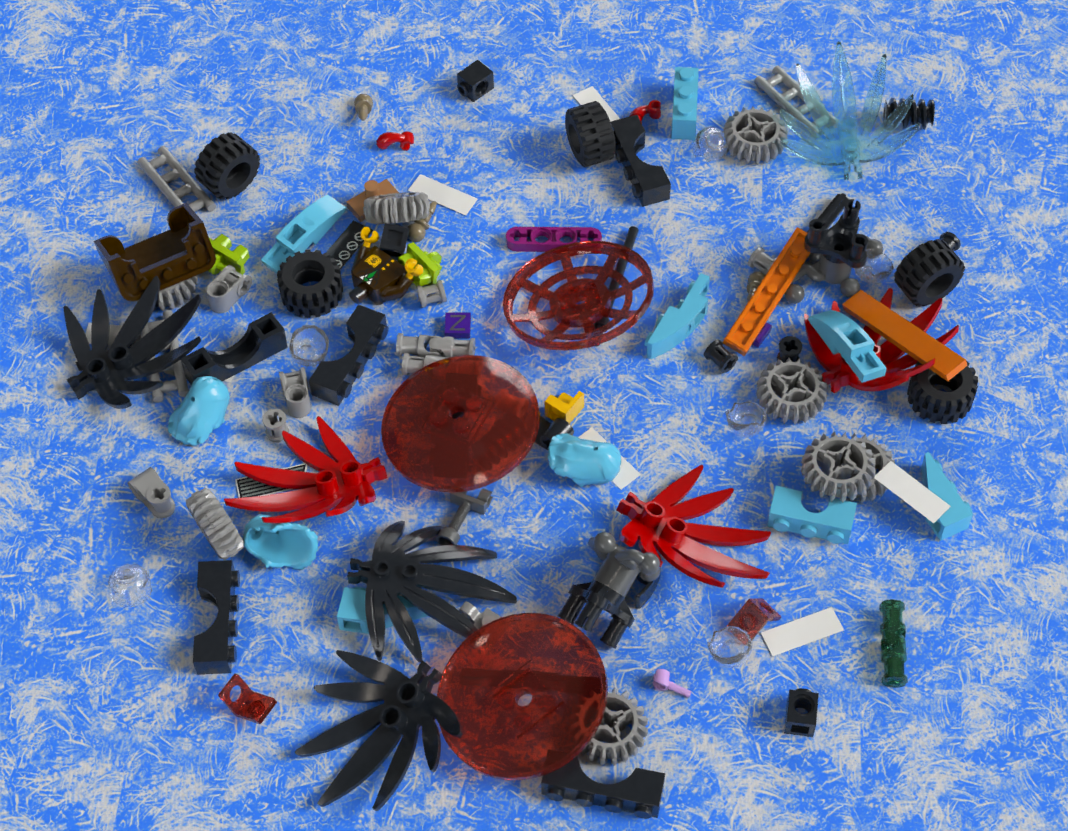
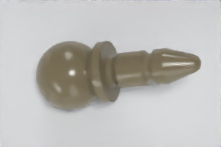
M359 94L354 101L355 110L362 121L368 117L373 106V100L367 94Z
M436 201L430 203V215L428 217L415 220L414 223L407 227L409 228L408 239L410 241L420 242L424 239L425 230L429 229L427 223L436 209Z
M754 272L749 276L747 302H749L764 279L765 275L763 273Z

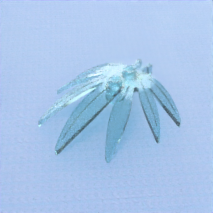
M838 41L835 50L832 78L833 111L837 128H834L820 96L800 64H796L798 81L807 108L816 125L829 141H826L808 126L783 109H780V115L790 129L811 146L782 137L781 144L795 155L807 161L828 166L843 165L844 180H849L850 164H853L858 179H861L862 167L860 163L875 161L892 154L906 144L919 130L920 123H916L889 137L906 116L913 102L914 95H910L869 137L868 135L874 126L882 103L886 80L887 56L883 54L873 76L865 99L860 126H858L852 76L842 44Z

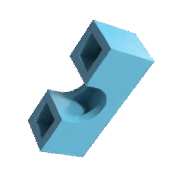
M675 67L671 139L695 140L699 68Z
M780 486L775 487L767 527L774 528L780 532L798 533L808 538L826 539L835 544L849 543L857 503L850 501L842 503L840 499L836 498L831 502L829 499L828 507L824 511L812 513L802 506L801 498L803 491Z

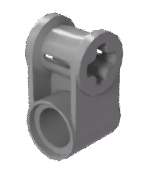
M231 265L226 266L207 286L206 291L210 309L216 313H224L230 310L249 291L252 277L247 274L242 275L238 273L235 267Z
M301 367L299 371L285 374L283 371L279 372L289 414L295 418L307 416L311 411V402L305 368Z
M148 468L128 482V486L140 502H143L155 517L167 518L174 513L175 502L171 498V491L153 468Z

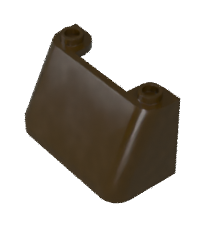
M187 203L173 208L168 213L167 223L170 230L127 248L123 247L119 238L112 235L104 236L94 241L96 249L117 289L127 301L139 300L155 276H158L160 280L159 291L206 272L214 266L216 256L205 225Z

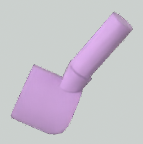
M664 669L656 670L653 677V686L656 690L665 691L669 689L688 698L690 697L692 691L669 681V671Z

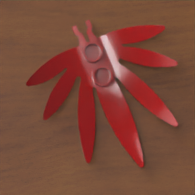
M889 288L880 300L882 304L890 309L893 299L892 288ZM942 298L935 301L914 318L911 323L926 333L942 307ZM833 301L831 310L840 312L837 302ZM806 313L804 314L805 330L810 347L819 363L827 370V372L821 374V382H825L827 385L831 384V392L833 393L838 392L841 387L848 385L855 389L869 392L890 389L908 381L909 377L935 364L934 358L922 365L909 368L918 361L908 354L903 356L905 352L888 340L878 346L877 343L881 335L865 325L863 330L875 343L873 351L887 369L885 376L862 383L840 353L832 354L826 343L808 321L809 316ZM959 325L936 340L945 345L958 333Z
M317 416L316 420L322 441L333 459L286 431H282V436L290 450L301 461L320 472L309 473L235 462L236 470L253 480L275 487L300 490L254 497L225 498L224 502L227 506L250 511L282 512L297 510L284 515L262 517L264 523L295 522L318 516L324 512L328 518L347 512L356 504L357 500L359 506L374 502L376 495L370 484L388 477L379 457L372 459L369 463L360 464L339 436L320 416Z
M699 465L673 482L652 501L645 503L639 500L632 492L628 493L625 500L622 499L616 511L628 516L632 521L624 526L619 539L629 547H633L638 539L641 552L643 554L647 552L654 553L660 560V567L663 561H661L656 549L672 566L682 573L716 587L723 588L725 582L707 575L692 563L717 573L740 578L766 579L770 572L755 568L700 544L716 546L751 545L768 540L771 535L770 531L703 525L684 521L713 511L726 502L734 491L733 488H728L677 504L695 485L704 468L703 465Z

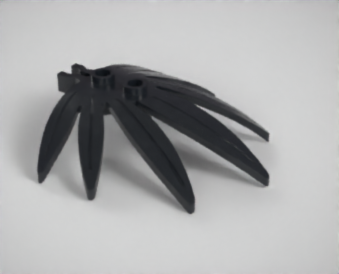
M155 276L131 311L107 352L110 322L107 304L100 289L97 290L91 325L92 350H90L88 339L79 321L68 306H64L69 340L75 357L83 370L78 376L66 379L78 400L84 397L87 392L96 390L107 405L117 409H124L132 406V403L122 393L144 394L164 385L162 381L127 380L143 378L172 366L189 354L201 342V338L198 336L192 341L148 361L168 346L184 329L201 302L200 295H196L133 344L149 321L157 301L160 280L158 276Z
M398 521L381 533L375 543L371 561L362 562L359 559L351 558V570H358V572H348V583L358 584L363 582L367 584L365 594L366 620L377 660H382L384 651L385 616L383 604H385L392 624L401 640L418 662L422 661V651L416 628L407 609L397 597L398 595H402L419 610L450 630L480 646H485V638L467 617L445 600L421 588L514 604L517 603V597L496 583L476 574L453 567L421 563L497 558V553L473 546L443 545L405 554L436 536L442 526L422 528L399 540L405 529V521Z
M337 650L336 654L355 671L371 680L384 683V685L343 682L316 685L314 690L319 694L341 701L369 703L384 700V703L322 733L295 750V754L300 757H307L333 751L356 741L381 723L352 756L317 802L319 806L324 807L351 792L381 766L401 739L372 807L373 810L379 811L394 794L410 766L420 726H422L426 760L429 769L435 772L441 753L440 734L435 719L446 732L457 738H461L463 735L462 725L452 708L431 693L433 685L441 680L443 674L434 668L432 673L427 676L431 667L423 660L417 668V673L409 679L398 670L382 662L355 653Z

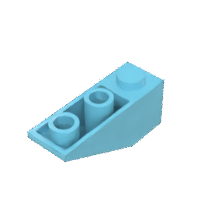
M929 452L925 453L921 466L922 484L951 506L935 523L926 518V521L941 541L968 529L973 514L970 505L959 496L955 484L948 480L943 473L939 461L934 460Z
M344 587L337 614L340 630L364 634L369 633L365 611V588ZM397 596L407 609L412 621L428 616L403 596ZM383 604L385 628H389L393 624L386 606Z

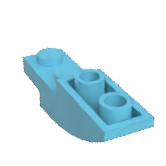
M328 194L318 199L299 213L275 237L277 242L261 259L262 263L277 274L281 263H286L287 257L295 256V253L298 251L304 253L311 243L316 245L347 210L346 207Z
M700 273L696 282L692 281L690 283L685 300L681 299L677 308L669 306L665 314H660L656 322L655 331L649 332L645 340L647 358L653 359L673 349L684 341L702 322L707 314L708 298H706V295L709 291L710 276Z
M834 310L809 316L808 321L833 354L840 353L862 383L885 376L887 368L873 351L874 341L852 319Z

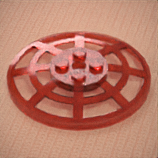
M583 241L562 245L533 258L513 276L503 298L505 319L516 336L536 347L567 351L596 346L623 334L645 314L654 294L653 277L647 262L637 252L623 245L606 241ZM582 254L609 255L603 267L579 266L573 268L570 258L571 256ZM618 258H621L633 264L642 273V276L629 283L621 273L613 270ZM561 260L564 271L551 276L540 286L528 280L543 267ZM598 274L596 279H577L576 275ZM610 277L622 287L609 292L604 283ZM567 279V283L560 286L555 292L548 290L554 284ZM646 283L647 295L638 310H629L633 300L632 291ZM522 287L532 292L533 295L529 301L528 313L513 314V303L519 289ZM625 295V302L621 310L610 309L612 300ZM541 297L550 301L551 310L536 312L537 304ZM603 317L614 318L606 325L595 330L593 323ZM554 318L559 325L551 331L539 321ZM622 319H628V320H626L624 323H622L620 326H618V327L612 329L611 331H609V332H607V333H604V334H602V335H599V334H601V333H603V332H605V331L611 329L613 326H615L617 323H619ZM515 322H531L539 332L546 336L542 339H537L527 335L517 327ZM569 327H583L585 331L582 334H563ZM556 339H560V340H580V339H585V340L573 341V342H553V341L556 340Z

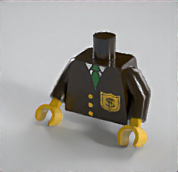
M364 227L360 233L364 243L360 244L351 270L354 289L349 292L350 298L356 304H360L364 299L368 298L376 305L402 298L413 283V277L420 276L423 273V266L417 264V260L410 258L406 261L404 267L377 246L370 247L372 243L378 241L379 234L374 230L372 236L368 238L370 228Z

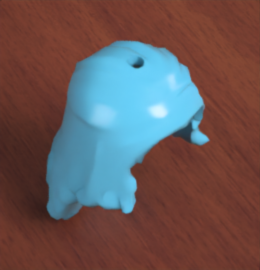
M212 376L197 377L182 403L170 415L168 432L177 441H181L185 445L195 446L204 443L213 429L219 428L225 422L224 416L230 399L226 385Z
M562 433L553 436L548 447L547 458L550 468L557 475L572 478V481L581 487L590 484L608 483L620 471L621 455L617 447L611 443L580 439L568 433Z
M264 514L253 517L245 525L243 534L244 546L250 554L261 560L266 567L281 568L285 566L302 570L310 566L316 558L318 536L305 525L289 522L264 523L262 517H271Z

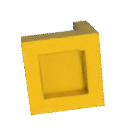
M579 391L574 398L564 392L558 398L550 394L544 401L545 416L553 421L556 418H561L570 424L584 408V393Z

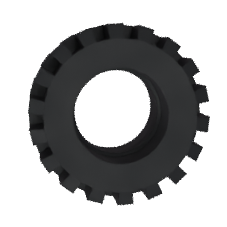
M593 101L568 109L565 115V128L570 147L577 161L583 167H588L613 159L616 147L614 132L610 119L601 104Z
M232 132L223 133L218 138L212 139L204 147L203 151L200 152L199 158L195 163V177L217 198L231 199L233 196L239 195L240 192L244 191L252 183L260 167V156L254 148L237 134Z
M940 239L930 240L919 245L903 258L896 268L897 271L894 273V281L913 305L924 307L948 295L963 277L965 266L945 241Z
M305 250L304 253L298 251L295 253V256L287 257L286 263H281L280 270L277 272V281L282 303L288 311H294V314L299 317L303 314L305 318H310L311 315L320 317L321 313L328 314L331 312V307L336 308L338 306V301H341L343 292L341 273L337 261L331 258L328 253L321 254L320 250H315V252ZM307 282H318L315 285L303 286V284Z
M918 361L915 367L922 364ZM966 361L967 366L949 381H946L929 368L911 376L907 395H909V404H913L912 410L915 413L920 412L919 417L923 419L927 417L932 423L940 421L941 424H947L949 420L954 423L958 421V418L963 419L972 407L978 388V376H975L976 371L973 367L969 368L970 363ZM935 384L945 385V386L949 387V388H950L951 390H953V391H951V392L939 391V390H937L936 388H934L932 385H935Z

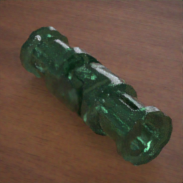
M890 599L882 601L879 605L883 621L880 625V633L882 635L881 661L884 663V676L881 678V682L884 686L898 688L908 683L904 670L907 652L905 641L906 626L903 623L902 612L905 610V604L900 600Z

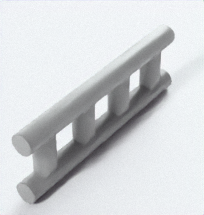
M779 65L775 66L772 70L775 76L768 80L761 76L755 78L754 83L814 139H818L822 135V132L819 130L821 127L829 124L835 129L839 126L840 122ZM781 82L790 88L782 94L773 88ZM798 96L805 104L795 108L788 101ZM814 110L820 118L811 123L803 115Z
M161 146L158 149L160 156L149 162L145 157L139 158L137 161L139 166L174 207L184 204L180 198L192 192L198 198L188 204L194 212L203 207L209 212L216 208L215 203L166 146ZM168 163L173 170L160 176L155 169ZM180 177L185 185L173 191L168 183Z
M166 310L163 312V320L147 322L140 334L141 338L171 316L173 312ZM178 336L163 350L170 349L172 351L180 347ZM181 360L160 371L174 369L176 380L163 382L164 385L151 391L154 402H162L163 393L178 390L181 397H185L189 389ZM159 372L149 375V381H160Z

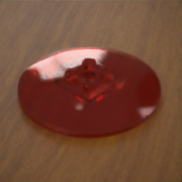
M478 355L445 358L421 368L398 387L390 398L383 415L381 427L382 442L393 467L410 482L439 492L475 490L503 478L527 456L539 430V405L535 392L527 379L507 363ZM456 412H464L462 417L457 419L451 418Z
M520 613L494 620L466 638L446 664L437 691V697L452 708L462 725L463 735L461 738L450 735L440 726L446 742L458 758L470 768L489 777L502 780H526L546 775L563 767L589 744L598 730L605 713L608 697V680L603 661L596 647L576 626L561 618L547 614ZM522 695H532V700L528 705H518L519 698Z

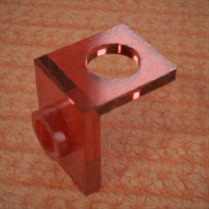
M763 598L748 599L726 627L747 646L768 621H778L781 619V616Z
M234 674L218 694L219 698L236 717L257 724H261L277 703L272 697L253 692L238 674ZM238 685L241 689L240 697L236 701H231L230 691L234 686Z

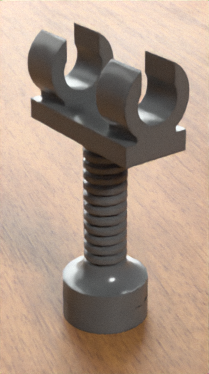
M458 479L450 492V502L459 505V508L449 526L440 529L436 536V541L441 546L457 545L460 540V535L457 532L468 512L472 510L484 515L492 501V491L483 488L476 499L466 495L468 491L466 485L468 482Z

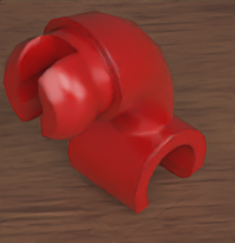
M652 100L649 105L635 108L629 117L638 115L640 121H642L643 117L649 114L652 119H659L661 117V103L658 100Z
M408 131L401 134L386 132L378 137L376 145L379 149L385 150L391 144L399 142L400 148L407 151L410 149V144H414V135Z

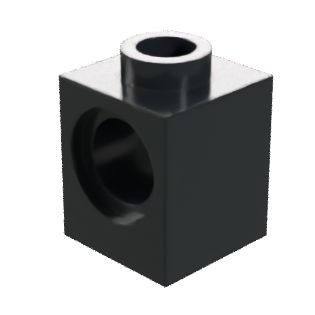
M476 60L457 73V89L459 93L475 102L494 89L493 71L479 60Z
M385 223L380 249L390 256L400 257L403 255L409 228Z
M804 688L789 689L786 704L785 734L814 736L819 693H813ZM804 708L808 711V713L801 714L798 713L795 709Z

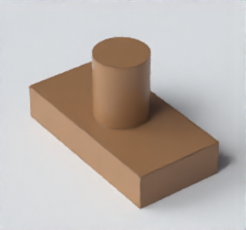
M387 179L380 183L375 180H369L364 185V192L346 201L347 208L360 222L366 220L363 211L365 199L399 192Z

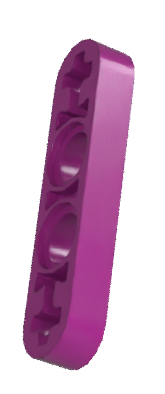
M512 227L506 232V245L510 250L516 252H595L601 248L602 234L598 229L592 227ZM539 236L548 238L544 243H539L535 239ZM569 236L573 240L569 243H563L560 241V238ZM515 237H519V241H514ZM588 238H593V242H589Z

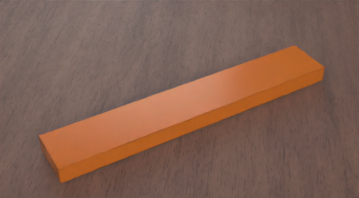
M798 227L795 229L723 340L724 345L743 356L746 355L811 254L804 247L807 232Z
M863 290L858 291L842 304L844 311L921 364L935 358V364L929 369L946 381L952 379L967 366L966 359Z

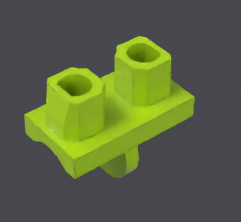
M220 234L214 240L209 238L215 252L216 262L208 271L216 275L226 266L231 265L235 267L238 273L243 275L245 273L244 264L250 257L248 249L238 245L233 251L229 250L232 247L231 240L223 234Z
M414 242L408 244L407 252L398 257V262L405 267L406 261L413 258L417 260V264L423 266V273L420 276L413 277V283L416 286L436 284L437 276L442 269L440 265L442 256L435 251L431 253L423 252Z

